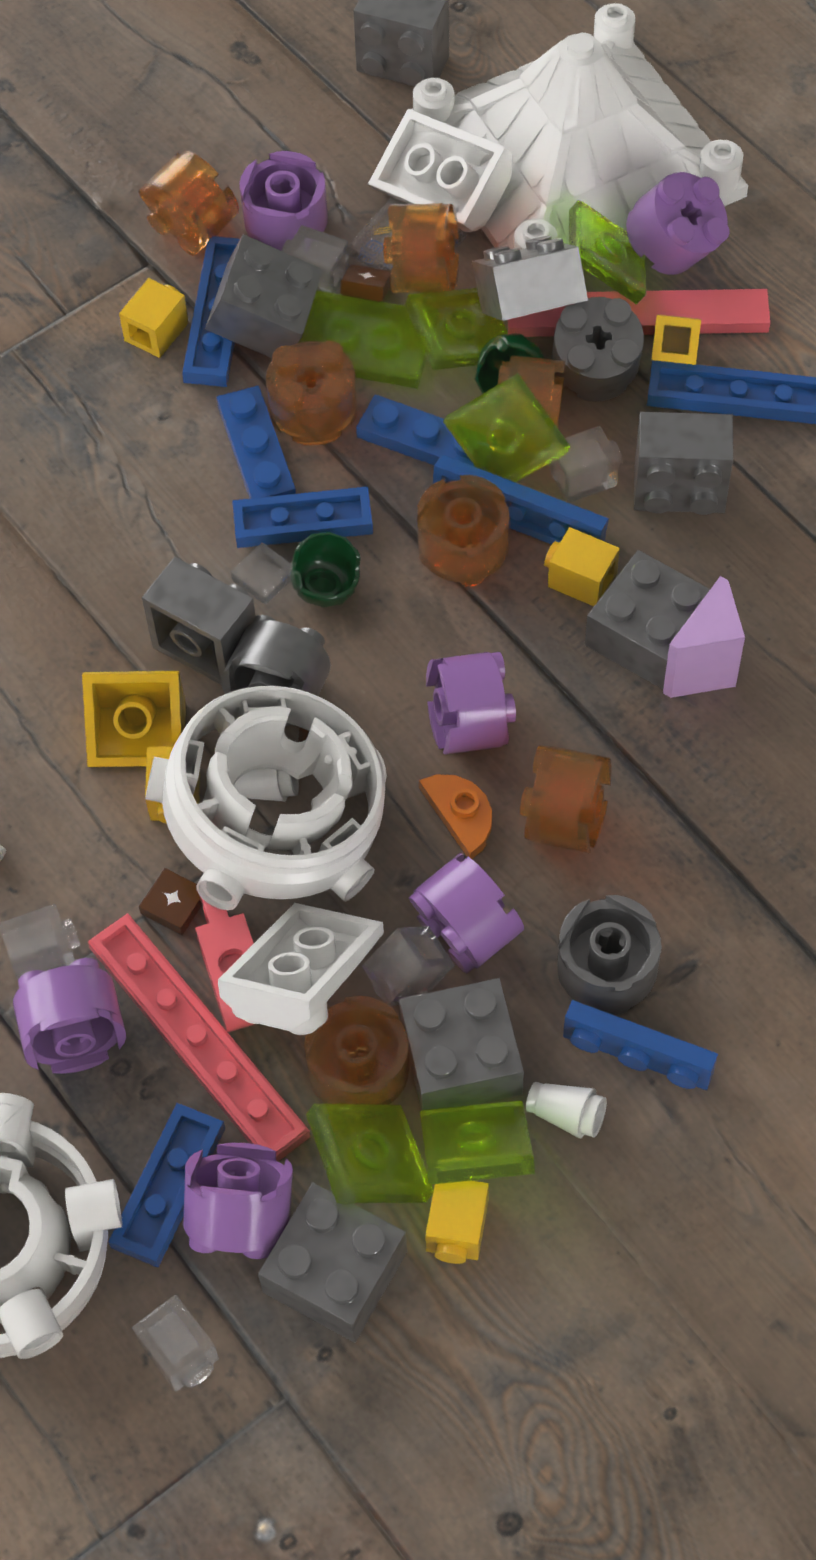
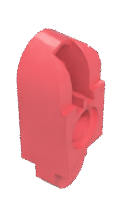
M200 897L207 924L195 927L197 941L227 1033L254 1024L248 1023L232 1013V1008L219 996L218 979L254 942L244 913L229 917L227 910L213 907Z

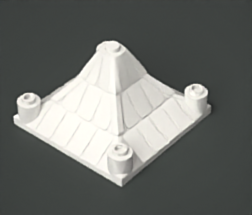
M613 3L598 9L595 14L594 37L583 32L570 35L558 42L536 61L523 65L517 70L494 77L486 83H480L460 91L457 95H454L452 85L440 78L424 79L415 86L413 90V108L410 110L501 145L513 154L511 179L490 219L481 228L495 248L509 246L510 249L519 248L521 250L526 248L525 241L543 236H551L552 239L562 238L564 244L579 247L582 268L632 247L626 226L629 212L641 196L672 173L686 172L700 178L710 177L719 187V197L724 206L747 197L748 184L741 177L743 164L741 148L729 140L719 139L711 141L698 127L693 117L680 104L675 94L662 81L660 75L644 58L645 56L633 42L635 15L627 6Z

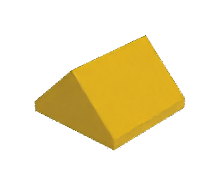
M179 671L83 672L82 684L87 767L146 766L147 747L175 745L185 728L186 701Z

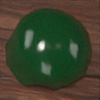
M522 334L498 335L489 340L480 352L475 382L481 393L493 401L509 404L518 403L524 393L531 388L536 390L540 385L543 372L545 371V357L537 344Z
M322 532L311 534L298 544L291 563L293 589L297 591L298 596L306 603L320 607L342 605L355 593V588L359 582L361 560L359 551L346 537L335 533Z

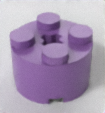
M278 151L270 153L268 160L257 164L256 159L246 167L240 179V195L247 235L280 251H292L298 254L308 252L313 247V242L322 235L328 222L325 177L316 168L315 162L308 156L297 152Z
M677 172L666 176L641 196L629 212L626 223L629 241L638 256L641 258L645 255L654 263L651 267L656 271L675 275L685 272L718 248L728 238L729 227L726 210L719 197L720 190L717 183L710 177L700 178L691 173Z
M500 652L468 654L429 661L426 672V687L435 686L433 701L427 702L428 713L435 742L439 749L444 748L443 754L497 748L508 744L507 723L515 722L516 707L512 694L504 693L502 680L505 678V665Z
M459 853L413 891L414 894L409 897L410 902L419 912L417 919L422 927L435 940L442 935L446 943L451 947L448 950V954L466 974L473 968L478 969L524 931L522 920L514 908L507 914L504 912L503 908L505 905L501 898L505 895L473 859L469 856L464 859L463 853Z
M81 958L72 962L69 966L57 967L47 971L32 970L26 972L18 979L19 989L14 995L13 1007L24 1058L32 1068L39 1070L38 1062L51 1065L52 1073L66 1074L79 1072L100 1065L108 1060L107 1050L116 1043H118L119 1050L124 1045L126 1031L114 982L107 972L100 969L97 960Z
M250 1143L217 1145V1154L202 1158L203 1149L194 1153L185 1165L183 1227L189 1236V1246L191 1249L200 1253H212L218 1250L243 1253L246 1257L252 1259L268 1258L290 1221L292 1164L286 1159L283 1165L276 1161V1151L265 1146Z

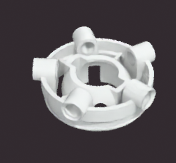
M255 686L224 694L209 702L191 718L177 739L169 760L154 757L145 799L162 803L164 816L173 839L185 856L203 872L196 885L197 892L205 902L221 910H233L238 905L243 894L267 899H296L318 894L328 889L334 891L346 902L361 891L375 871L364 859L370 851L381 824L387 774L384 761L370 738L357 722L343 710L319 696L299 689L281 686ZM286 723L309 730L306 740L295 742L288 739L284 733ZM216 729L220 736L215 747V754L211 757L207 768L206 793L203 802L197 804L193 794L198 781L205 743L197 740ZM260 768L281 770L292 775L297 780L313 774L323 790L312 799L311 811L301 814H280L272 836L249 828L256 805L243 795H240L234 787L235 782L242 775ZM366 792L369 813L365 822L360 825L351 818L321 844L319 852L311 853L310 844L322 838L340 820L345 808V800ZM264 849L292 850L293 855H279L264 852Z
M0 1093V1193H11L24 1204L28 1212L30 1225L26 1244L19 1255L8 1265L0 1268V1324L2 1323L6 1332L5 1334H0V1358L17 1355L20 1359H28L44 1353L55 1346L63 1337L62 1331L71 1324L89 1302L102 1275L106 1259L108 1230L122 1227V1216L115 1180L110 1179L97 1182L89 1165L72 1144L50 1128L31 1121L34 1104L24 1097L9 1093ZM35 1157L58 1167L77 1184V1186L65 1188L66 1207L71 1232L80 1252L90 1250L86 1261L70 1255L71 1234L68 1220L62 1207L52 1199L47 1187L41 1181L30 1176L25 1167H33ZM65 1271L73 1275L78 1274V1279L68 1293L51 1309L47 1299L54 1293L63 1279Z

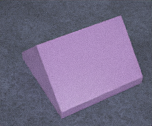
M721 576L718 578L669 644L663 694L670 698L736 687L745 636L727 579Z

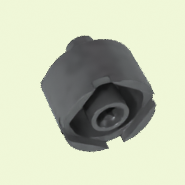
M591 297L587 301L571 304L563 309L555 328L552 368L558 382L564 388L566 386L577 393V397L588 401L609 400L624 392L626 387L635 378L639 370L644 334L642 325L638 317L631 310L630 304L620 298Z
M257 615L243 632L222 674L221 685L224 693L227 694L235 690L255 686H281L299 689L318 696L331 668L329 656L323 648L325 643L324 637L312 628L305 627L299 629L290 624L276 621L270 616Z
M606 895L605 899L589 902L590 899L579 903L563 921L559 937L558 978L561 986L575 1001L612 1015H621L641 1002L652 990L657 978L662 946L656 921L643 905L624 896Z

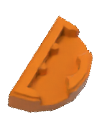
M436 774L419 780V789L467 857L475 858L484 850L486 841L492 831V808L486 794L472 781L457 775Z

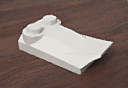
M407 109L368 185L373 189L449 221L462 231L473 232L479 230L487 223L512 176L513 154L501 145Z
M294 903L218 979L219 996L232 1008V1013L236 1017L248 1023L287 1030L296 1035L310 1034L326 1022L328 1018L327 1001L383 935V922Z

